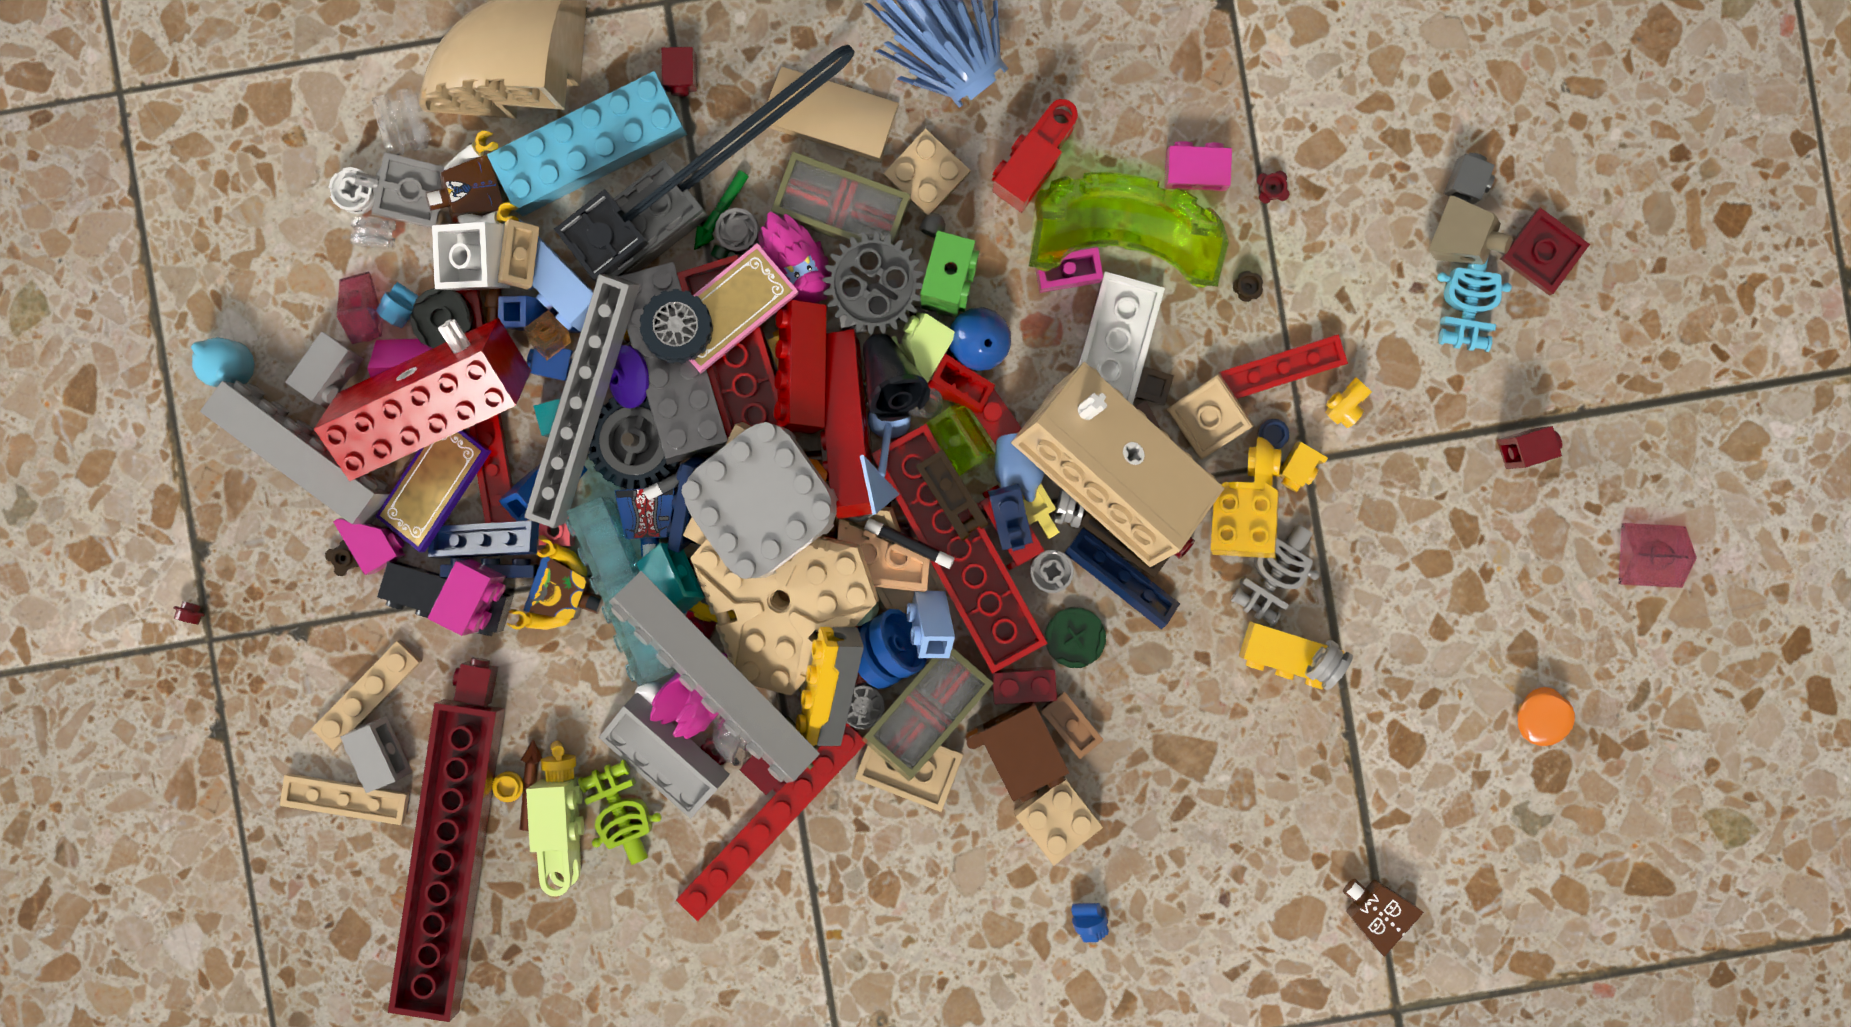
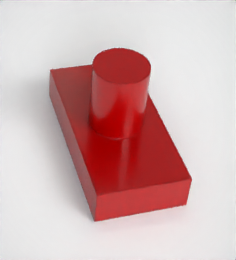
M993 389L983 412L976 413L971 410L995 445L999 437L1007 434H1017L1022 429L995 389Z

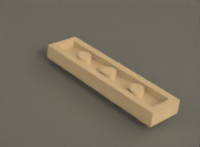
M401 640L396 641L311 730L332 750H336L343 743L340 737L358 728L422 661Z
M288 773L284 775L279 806L403 825L406 819L410 793L382 788L366 793L363 785Z

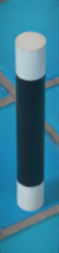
M869 518L865 525V530L948 569L951 568L954 562V557L876 520Z

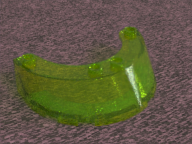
M1089 172L1083 174V179L1074 180L1069 176L1051 181L1050 188L1046 190L1041 189L1038 192L1034 204L1029 267H1035L1041 271H1049L1060 266L1062 260L1075 250L1091 246H1120L1127 250H1140L1163 259L1174 266L1193 286L1201 288L1207 286L1218 287L1229 240L1224 224L1218 214L1211 207L1204 209L1197 204V197L1180 188L1172 192L1160 188V181L1146 177L1111 172Z

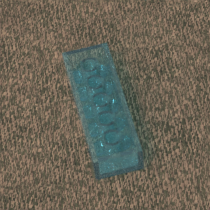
M601 496L567 510L566 512L569 517L566 519L567 528L572 536H577L581 547L577 549L579 557L584 565H589L593 575L589 578L595 594H600L605 605L601 609L608 624H613L617 633L613 638L620 653L624 652L628 664L625 667L632 682L636 681L639 687L675 672L676 670L673 667L667 668L656 657L658 651L650 643L644 645L635 636L634 631L636 629L628 621H620L611 611L613 606L609 601L640 572L636 564L639 561L631 540L625 538L620 514L613 497Z

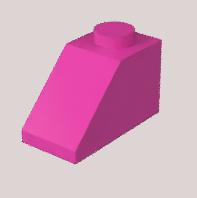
M338 518L333 521L364 575L375 574L384 569L387 562L397 561L405 556L402 550L404 547L402 539L394 531L392 532L391 529L373 524H351L344 518Z

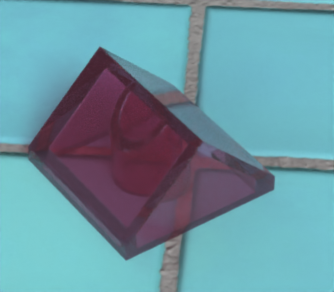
M1622 523L1618 584L1683 588L1697 559L1686 526Z

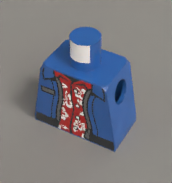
M678 487L651 500L647 499L643 489L615 490L625 538L640 539L641 557H644L659 544V538L667 537V528L674 514V509L671 506L672 500L678 491Z

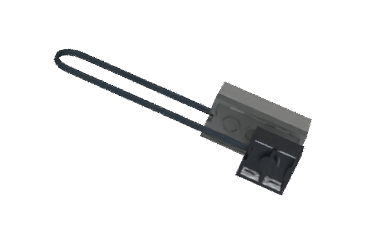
M844 45L831 52L677 174L674 173L663 159L615 198L604 189L554 228V230L596 282L599 274H612L619 277L641 271L709 217L689 192V189L836 75L850 62L855 51L850 45ZM836 60H838L834 65H832V66H831L829 69H827L824 73H822L820 76H818V77H817L815 80H813L810 84H808L806 87H804L801 91H799L797 94H795V95H794L792 98H790L787 102H785L783 105H781V106H780L778 109H776L773 113H771L769 116H767L764 120H762L760 123H758V124H757L755 127H753L750 131H748L746 134H744L741 138H739L737 141H735V142H734L732 145H730L727 149H725L723 152H721V153H720L718 156H716L713 160H711V161H710L709 163H707L704 167H702L700 170H698L695 174H693L690 178H688L686 181H684V182L682 183V181H683L685 178H687L690 174H692V173H693L694 171H696L699 167H701L703 164H705V163H706L708 160H710L713 156H715V155H716L717 153H719L722 149H724L727 145H729V144H730L731 142H733L736 138H738V137H739L740 135H742L745 131H747L750 127H752V126H753L754 124H756L759 120H761L763 117H765L768 113H770L773 109H775L777 106H779V105H780L782 102H784L787 98H789V97H790L791 95H793L796 91H798L800 88H802L805 84H807L810 80H812L814 77H816L819 73H821L823 70H825V69H826L828 66H830L833 62H835Z

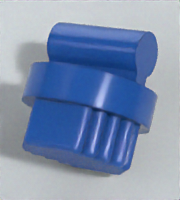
M1100 903L1072 904V923L1075 931L1080 935L1084 943L1099 942L1105 935H1108V918Z

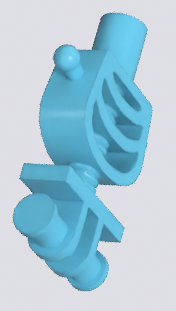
M1488 259L1483 265L1468 263L1467 269L1459 267L1453 269L1449 276L1444 272L1437 275L1438 281L1447 282L1444 290V299L1447 304L1456 310L1464 312L1462 313L1463 319L1447 316L1440 319V325L1455 327V332L1446 331V329L1442 328L1438 337L1439 344H1453V348L1460 349L1462 343L1467 344V350L1474 351L1475 348L1484 349L1485 352L1490 351L1492 336L1481 337L1478 336L1479 331H1495L1496 324L1475 321L1476 313H1482L1497 307L1502 298V291L1510 292L1512 285L1510 283L1501 284L1500 274L1486 272ZM1459 284L1467 286V288L1465 289L1461 287ZM1490 286L1489 292H1479L1481 290L1479 288ZM1455 294H1456L1457 296H1460V297L1465 298V299H1466V300L1464 301L1465 303H1462L1461 301H1459V300L1456 298ZM1490 297V301L1486 306L1477 305L1480 299ZM1465 329H1469L1468 337H1464Z

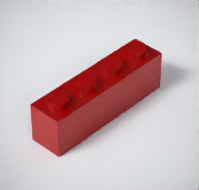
M791 300L779 309L776 315V326L779 328V340L775 347V355L778 358V371L775 375L778 401L775 404L774 417L777 420V426L789 429L791 432L813 434L825 428L826 305Z

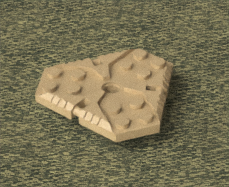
M825 536L818 537L776 569L777 573L766 578L743 579L734 574L725 566L708 539L691 556V561L701 583L710 613L715 614L718 624L716 629L720 634V640L728 656L727 659L753 686L790 696L806 680L807 666L812 665V642L818 638L813 632L815 630L819 632L820 627H855L879 601L861 546ZM778 590L786 592L790 601L783 600L779 596ZM734 609L736 618L730 619L728 611Z

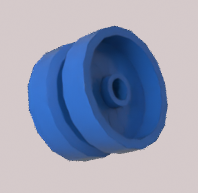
M889 609L857 627L864 646L858 673L868 684L878 689H886L903 678L919 672L925 667L927 658H918L917 647L911 643L912 622H908L906 613L899 609Z

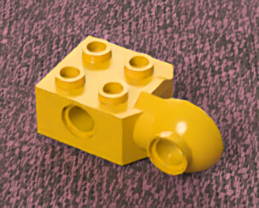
M1257 437L1256 447H1249L1248 476H1255L1254 482H1225L1221 484L1224 490L1213 504L1211 552L1213 555L1276 558L1279 493L1278 490L1273 488V476L1280 477L1281 449H1275L1269 441L1262 437Z

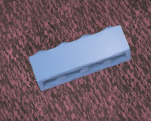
M538 236L533 284L529 290L534 287L539 292L536 298L547 309L550 310L554 307L559 312L555 317L568 330L574 327L581 332L594 291Z

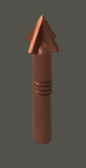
M534 739L521 758V761L525 762L519 827L522 831H529L526 789L536 783L537 764L542 759Z

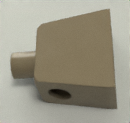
M1450 195L1429 247V252L1435 260L1483 265L1486 263L1491 250L1506 254L1510 249L1512 236L1498 232L1501 223L1495 214Z

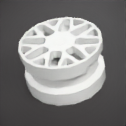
M353 167L343 168L341 172L335 173L330 180V197L334 204L353 214H364L372 210L375 199L373 188L354 184L356 172H364Z

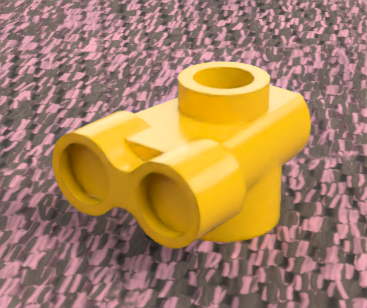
M1355 377L1342 394L1338 391L1329 398L1326 406L1329 408L1325 413L1336 424L1342 423L1346 428H1349L1364 413V409L1358 404L1361 401L1363 402L1372 391Z

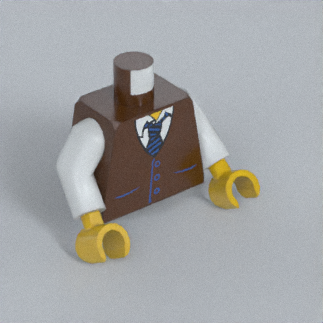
M479 132L475 142L459 152L444 167L440 177L442 189L425 192L430 211L448 207L452 222L460 224L479 222L504 224L508 219L519 221V218L509 216V213L512 210H517L518 207L510 203H503L488 156L484 155V150L493 152L498 149L497 142H491L486 145L487 138L493 135L492 132Z

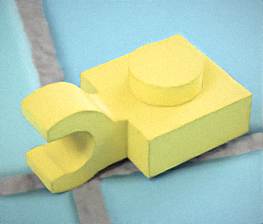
M1042 484L1037 488L1034 501H1026L1022 494L1029 525L1038 521L1048 539L1059 534L1060 532L1049 516L1056 508Z

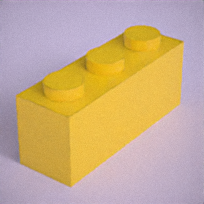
M1251 621L1249 622L1239 653V657L1247 660L1246 666L1261 671L1264 670L1265 666L1276 669L1275 675L1293 680L1294 675L1306 678L1304 684L1323 689L1322 682L1317 679H1310L1305 675V671L1308 665H1312V658L1321 647L1326 649L1327 645Z

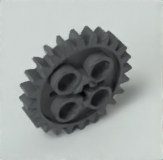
M878 231L875 232L873 240H869L867 234L863 232L862 242L858 243L851 236V247L848 248L843 244H839L843 254L841 256L836 254L830 255L836 261L835 266H825L828 271L832 272V277L823 278L824 282L831 284V288L824 291V295H833L834 299L830 301L828 307L838 306L840 308L836 312L835 317L839 318L846 315V327L855 321L857 322V332H860L864 325H868L869 334L874 333L875 326H879L882 334H884L887 329L886 324L890 323L896 330L898 329L897 319L900 318L906 323L909 321L905 314L907 310L914 313L917 312L912 302L913 300L921 301L920 296L916 294V290L922 289L923 285L917 283V278L925 274L914 269L921 262L920 259L911 261L909 259L913 249L910 248L904 252L901 250L903 240H899L893 245L891 244V234H888L885 240L881 241ZM868 252H873L878 257V265L873 270H866L861 264L863 255ZM855 266L872 278L879 275L881 277L879 283L897 294L898 299L893 300L878 289H873L870 292L868 290L870 284L851 272L850 268ZM900 270L904 274L905 281L901 287L893 288L888 284L887 277L891 271ZM851 278L857 279L861 285L859 294L854 297L848 296L844 291L845 282ZM876 296L883 297L887 302V309L882 314H875L870 308V302Z

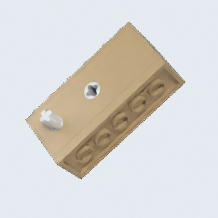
M1085 362L1057 383L1011 441V444L1149 567L1182 550L1224 490V487L1216 481V478L1211 473L1206 472L1198 465L1189 453L1178 447L1167 433L1157 428L1141 410L1136 409L1124 398L1118 389L1113 388L1100 376L1096 369L1090 367Z

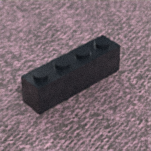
M399 561L387 562L377 598L387 600L385 605L395 609L404 610L405 606L416 609V615L428 618L448 577H440L439 573ZM503 593L497 602L493 601L488 611L492 615L487 626L483 630L479 629L476 633L493 636V632L504 631L514 596Z

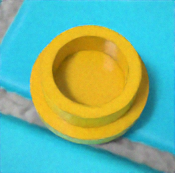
M505 771L496 776L493 781L492 790L500 801L513 802L522 795L524 782L517 773Z

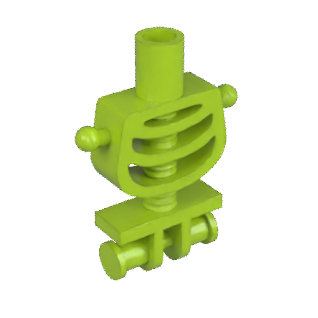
M623 759L621 763L614 766L610 764L605 765V772L602 774L597 769L593 770L592 775L578 778V783L583 793L588 792V789L595 786L598 790L597 793L584 799L586 805L604 797L607 798L606 800L609 804L595 820V829L600 837L592 840L593 847L598 848L603 842L608 849H613L623 844L631 865H634L648 858L640 837L648 834L652 830L651 822H660L662 816L660 813L649 815L648 807L641 799H620L621 797L618 792L636 783L634 777L619 783L617 777L630 774L629 766ZM607 778L611 785L609 788H606L603 781ZM624 806H633L639 811L627 812ZM611 811L613 812L614 819L605 826L604 818ZM629 819H640L641 822L630 823ZM618 824L619 830L611 836V827Z

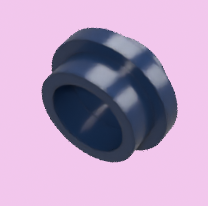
M1269 419L1259 427L1258 437L1269 441L1275 449H1280L1288 442L1289 429L1283 421Z

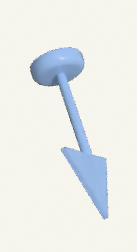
M871 411L868 413V426H870L871 431L877 436L883 437L878 470L864 455L860 456L873 515L877 514L899 495L897 490L885 479L890 440L907 433L911 425V415L902 420L881 421L877 419L876 414H872Z

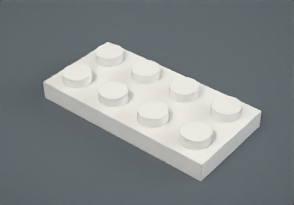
M1105 271L1078 366L1085 362L1090 367L1096 369L1106 382L1113 388L1118 389L1124 398L1133 405L1165 288Z

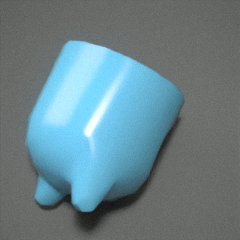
M216 337L194 342L191 346L193 350L192 368L197 378L206 385L218 387L222 381L231 383L239 381L246 384L253 375L255 366L253 355L248 347L240 342Z

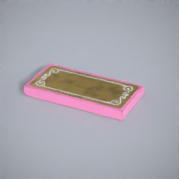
M758 243L693 295L698 296L703 304L706 305L713 325L712 339L710 344H707L705 352L703 354L700 353L695 360H689L700 374L798 295L797 289Z

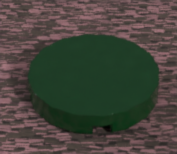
M1068 607L1058 611L1049 620L1045 629V640L1048 643L1046 647L1049 654L1059 664L1068 668H1083L1093 663L1102 655L1106 645V631L1101 620L1092 611L1082 607Z

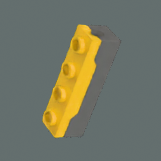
M820 627L817 640L812 642L813 661L812 665L807 666L806 671L808 685L807 689L803 690L801 694L802 712L796 717V730L812 746H841L864 649L857 627Z

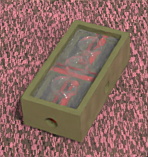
M792 152L771 211L782 219L783 215L787 214L799 226L801 225L807 229L851 244V236L859 243L862 242L863 232L867 234L869 240H873L875 232L878 231L881 241H884L886 236L891 234V244L895 245L911 202V194Z
M952 647L950 658H932L864 736L862 741L910 781L994 683Z

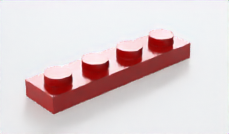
M1338 334L1221 371L1219 374L1236 399L1346 365L1348 362Z

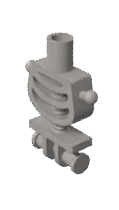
M1297 524L1285 543L1277 538L1276 555L1279 557L1277 562L1273 558H1254L1255 568L1266 580L1263 582L1262 587L1243 577L1240 583L1253 591L1252 594L1249 596L1242 592L1241 588H1237L1230 601L1237 602L1243 606V611L1246 613L1251 609L1255 610L1254 618L1258 620L1262 618L1270 623L1271 627H1274L1280 619L1281 613H1276L1269 609L1270 604L1273 603L1283 610H1286L1289 606L1272 594L1276 589L1275 587L1298 589L1305 583L1307 576L1313 580H1317L1320 576L1317 570H1310L1313 561L1301 553L1313 533ZM1263 559L1273 567L1269 574L1263 566ZM1289 565L1301 567L1298 572L1290 571L1287 568H1289ZM1284 575L1297 577L1292 583L1285 584L1280 582ZM1259 596H1262L1265 599L1259 606L1255 602Z

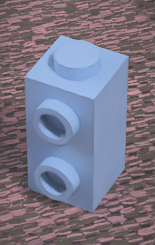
M915 591L912 603L907 604L906 616L907 621L912 622L911 643L917 647L918 658H950L955 634L946 592Z

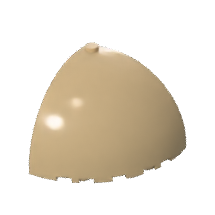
M490 0L470 11L450 29L435 49L422 82L419 100L420 107L425 112L517 119V106L565 110L567 86L580 87L587 1Z

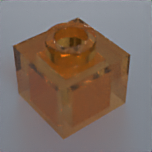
M549 310L524 328L527 340L546 361L571 343L569 331Z

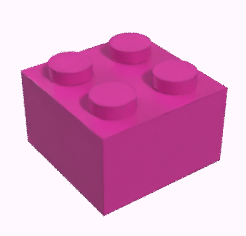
M473 559L456 561L427 619L461 636L476 633L479 629L483 630L491 618L492 613L488 611L493 601L497 602L505 590L506 585L502 583L506 576Z

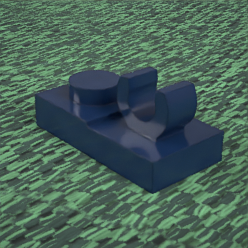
M1019 484L988 491L1002 550L1012 548L1013 551L1024 549L1026 544L1033 543Z

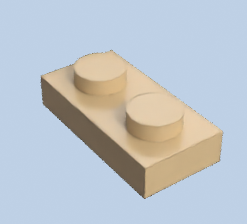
M511 219L505 222L498 283L527 290L532 287L539 234L538 226Z

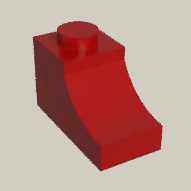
M944 354L928 382L931 390L930 394L941 401L955 402L976 413L983 412L995 387V384L947 354Z

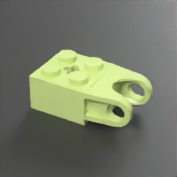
M577 777L567 781L564 780V782H546V779H540L526 789L530 852H537L539 883L541 889L550 896L563 895L578 880L581 873L580 835L584 834V818L579 816L578 804H582L583 792L580 786H577ZM557 872L563 875L564 880L559 878ZM548 875L555 885L562 888H551L547 882Z

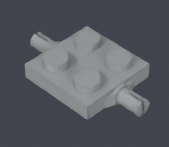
M384 152L382 165L376 176L357 171L354 184L373 188L375 199L372 215L432 229V226L436 225L437 216L441 209L430 211L425 192L442 189L440 177L441 172L444 171V166Z

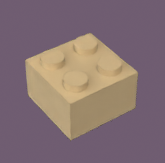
M1067 779L1052 788L1046 785L1037 792L1038 794L1035 797L1025 801L1014 810L1017 820L1053 866L1103 828L1098 818Z

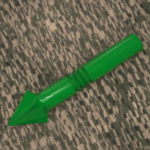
M738 170L717 203L718 205L714 207L715 210L711 212L703 226H697L694 250L714 240L712 234L715 231L719 216L728 210L749 178L743 171Z

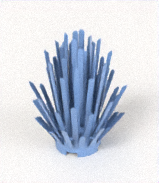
M876 0L886 10L880 12L870 3H864L865 6L897 34L894 36L897 42L926 63H922L889 41L884 42V45L896 52V54L893 56L881 49L875 52L909 69V73L918 77L913 80L900 76L897 80L950 97L960 108L963 106L961 101L963 97L967 95L972 100L996 81L994 73L1001 68L1003 72L1008 70L1000 55L997 0L993 2L994 16L991 19L992 39L983 0H978V3L977 0H971L980 35L968 14L963 0H896L903 11L893 0Z

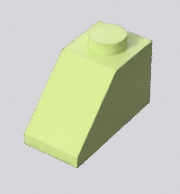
M917 312L916 316L912 315L904 326L903 331L906 333L902 338L905 355L928 383L953 341L955 332L928 314Z

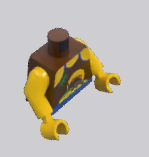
M544 535L538 536L541 541L546 542V546L541 550L537 549V555L542 557L523 609V611L529 613L525 614L520 610L511 609L509 613L518 614L519 620L515 624H506L516 630L522 629L524 626L526 628L548 630L566 626L571 620L578 619L582 609L598 614L604 597L589 592L593 578L587 575L588 570L582 560L574 551L556 543L552 544Z

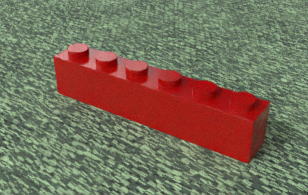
M854 329L826 333L825 431L821 432L820 436L822 448L824 451L827 450V460L823 461V468L827 472L826 480L829 479L830 489H834L838 501H836V517L838 519L872 514L860 456L864 455L871 462L861 347Z

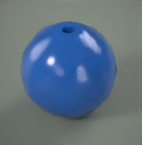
M985 307L971 308L959 314L951 323L950 329L955 333L949 349L954 359L973 371L990 370L1001 364L1008 355L1011 346V331L1004 318L996 311Z

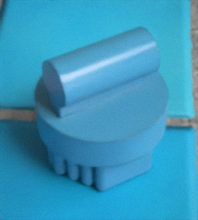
M397 282L391 291L385 292L380 299L381 303L377 307L376 312L390 324L403 328L406 322L410 320L415 307L413 305L419 296Z

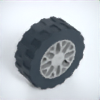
M673 289V291L665 290L657 296L654 295L650 299L651 301L644 306V312L640 315L641 327L639 328L646 346L660 360L664 359L668 363L680 362L682 364L691 359L692 361L695 360L700 353L703 354L705 352L707 344H710L712 339L713 325L708 308L698 296H693L691 292L686 290L685 292L679 291V289Z

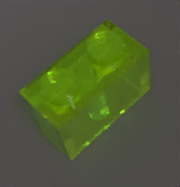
M960 404L950 406L926 423L959 476L972 472L995 456V453L965 406Z

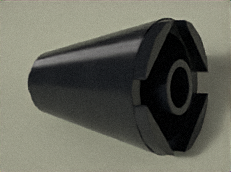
M874 334L870 336L863 344L869 409L881 421H897L910 417L909 411L918 407V410H921L928 402L931 391L928 383L889 335Z

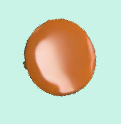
M1549 687L1537 688L1530 692L1518 706V728L1522 736L1532 744L1539 746L1554 745L1562 741L1574 726L1575 712L1572 705L1555 689Z

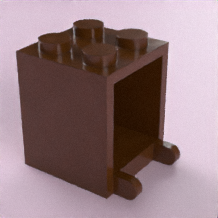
M1034 702L1022 703L977 726L966 734L967 746L970 749H976L985 745L1013 802L1018 799L1021 802H1025L1038 794L1036 790L1045 785L1052 788L1066 780L1065 775L1070 773Z

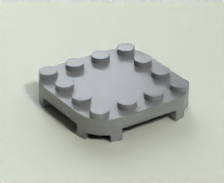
M768 422L756 424L743 431L697 467L682 486V495L685 498V504L690 515L725 566L743 579L766 578L777 573L776 569L822 534H827L833 528V522L837 514L836 501H838L834 489H830L795 440L797 437L789 429Z

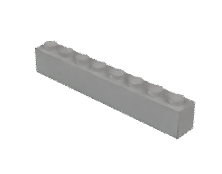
M612 274L598 275L524 518L551 528H556L567 521L640 287L638 283Z
M642 571L609 601L613 606L611 608L613 614L622 622L628 621L636 629L634 631L635 636L644 645L650 643L658 651L656 657L667 668L673 667L681 675L679 677L680 682L688 690L693 691L695 689L703 697L701 702L705 708L713 714L717 712L725 720L723 723L725 728L736 737L740 735L748 743L746 749L755 758L760 759L762 757L770 765L768 771L775 779L780 782L784 780L786 783L795 781L820 754Z

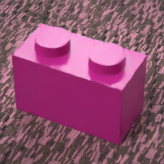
M1188 141L1174 142V146H1169L1166 151L1164 189L1226 191L1231 186L1232 148H1224L1223 143L1216 142L1206 143L1205 147H1193V143Z
M1098 247L1038 257L1034 262L1039 293L1097 284L1103 280Z

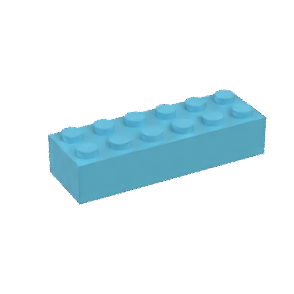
M653 71L487 154L510 203L518 207L515 211L525 216L686 136L687 133L666 90L662 86L661 80L656 72Z

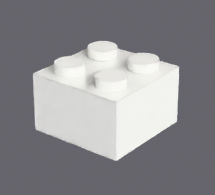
M479 222L433 225L435 289L460 291L510 288V285L498 283L505 224Z

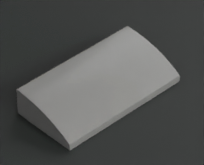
M637 692L622 707L599 738L691 819L730 774L690 738L685 739L684 736L674 737L673 732L676 726L673 723L661 724V720L651 721L650 714L653 706Z

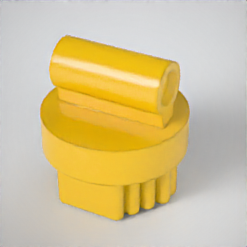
M553 741L550 745L553 756L540 760L541 770L545 771L546 782H564V780L574 779V767L577 766L576 756L564 754L562 743L560 741Z

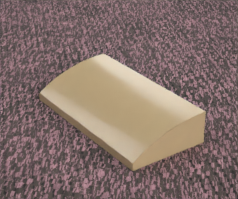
M781 66L768 102L804 73ZM814 77L812 80H810L802 88H800L793 95H791L784 102H782L779 106H777L770 113H768L765 117H763L762 120H764L767 116L773 113L776 109H778L781 105L787 102L790 98H792L795 94L801 91L804 87L810 84L817 77ZM827 81L768 128L881 163L899 103Z

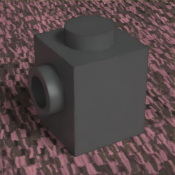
M1464 154L1457 159L1444 194L1456 196L1471 204L1477 203L1482 200L1484 192L1488 193L1493 185L1495 176L1492 175V171L1495 165L1487 162V158L1481 154Z

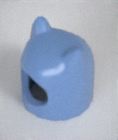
M1017 434L1001 436L996 440L994 467L996 480L1001 484L1002 488L1019 484L1025 500L1032 502L1036 497L1037 488L1041 484L1045 473L1011 444V441Z

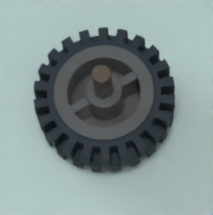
M647 395L643 403L636 408H625L614 397L610 398L607 404H603L589 447L590 453L588 457L590 461H593L594 469L600 472L605 480L627 489H644L676 472L679 462L667 465Z

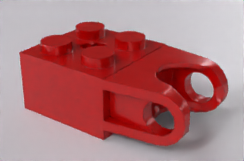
M1067 99L1054 101L1028 135L1024 136L1021 134L1011 148L1012 152L1009 155L1011 156L1009 161L1007 162L1003 159L992 174L993 178L991 181L994 182L992 192L1021 213H1023L1058 165L1062 154L1060 149L1073 132L1078 118V111L1071 101ZM1061 106L1067 107L1071 111V114L1064 109L1056 108ZM1062 116L1068 122L1064 124L1058 123L1054 117Z

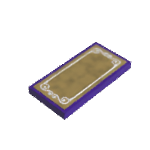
M466 430L459 431L418 450L375 517L418 552H425L492 451Z

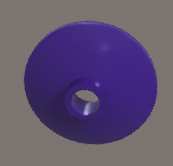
M631 345L621 346L609 383L613 397L625 408L640 406L645 400L646 390L649 388V373L646 361L640 351L634 349Z

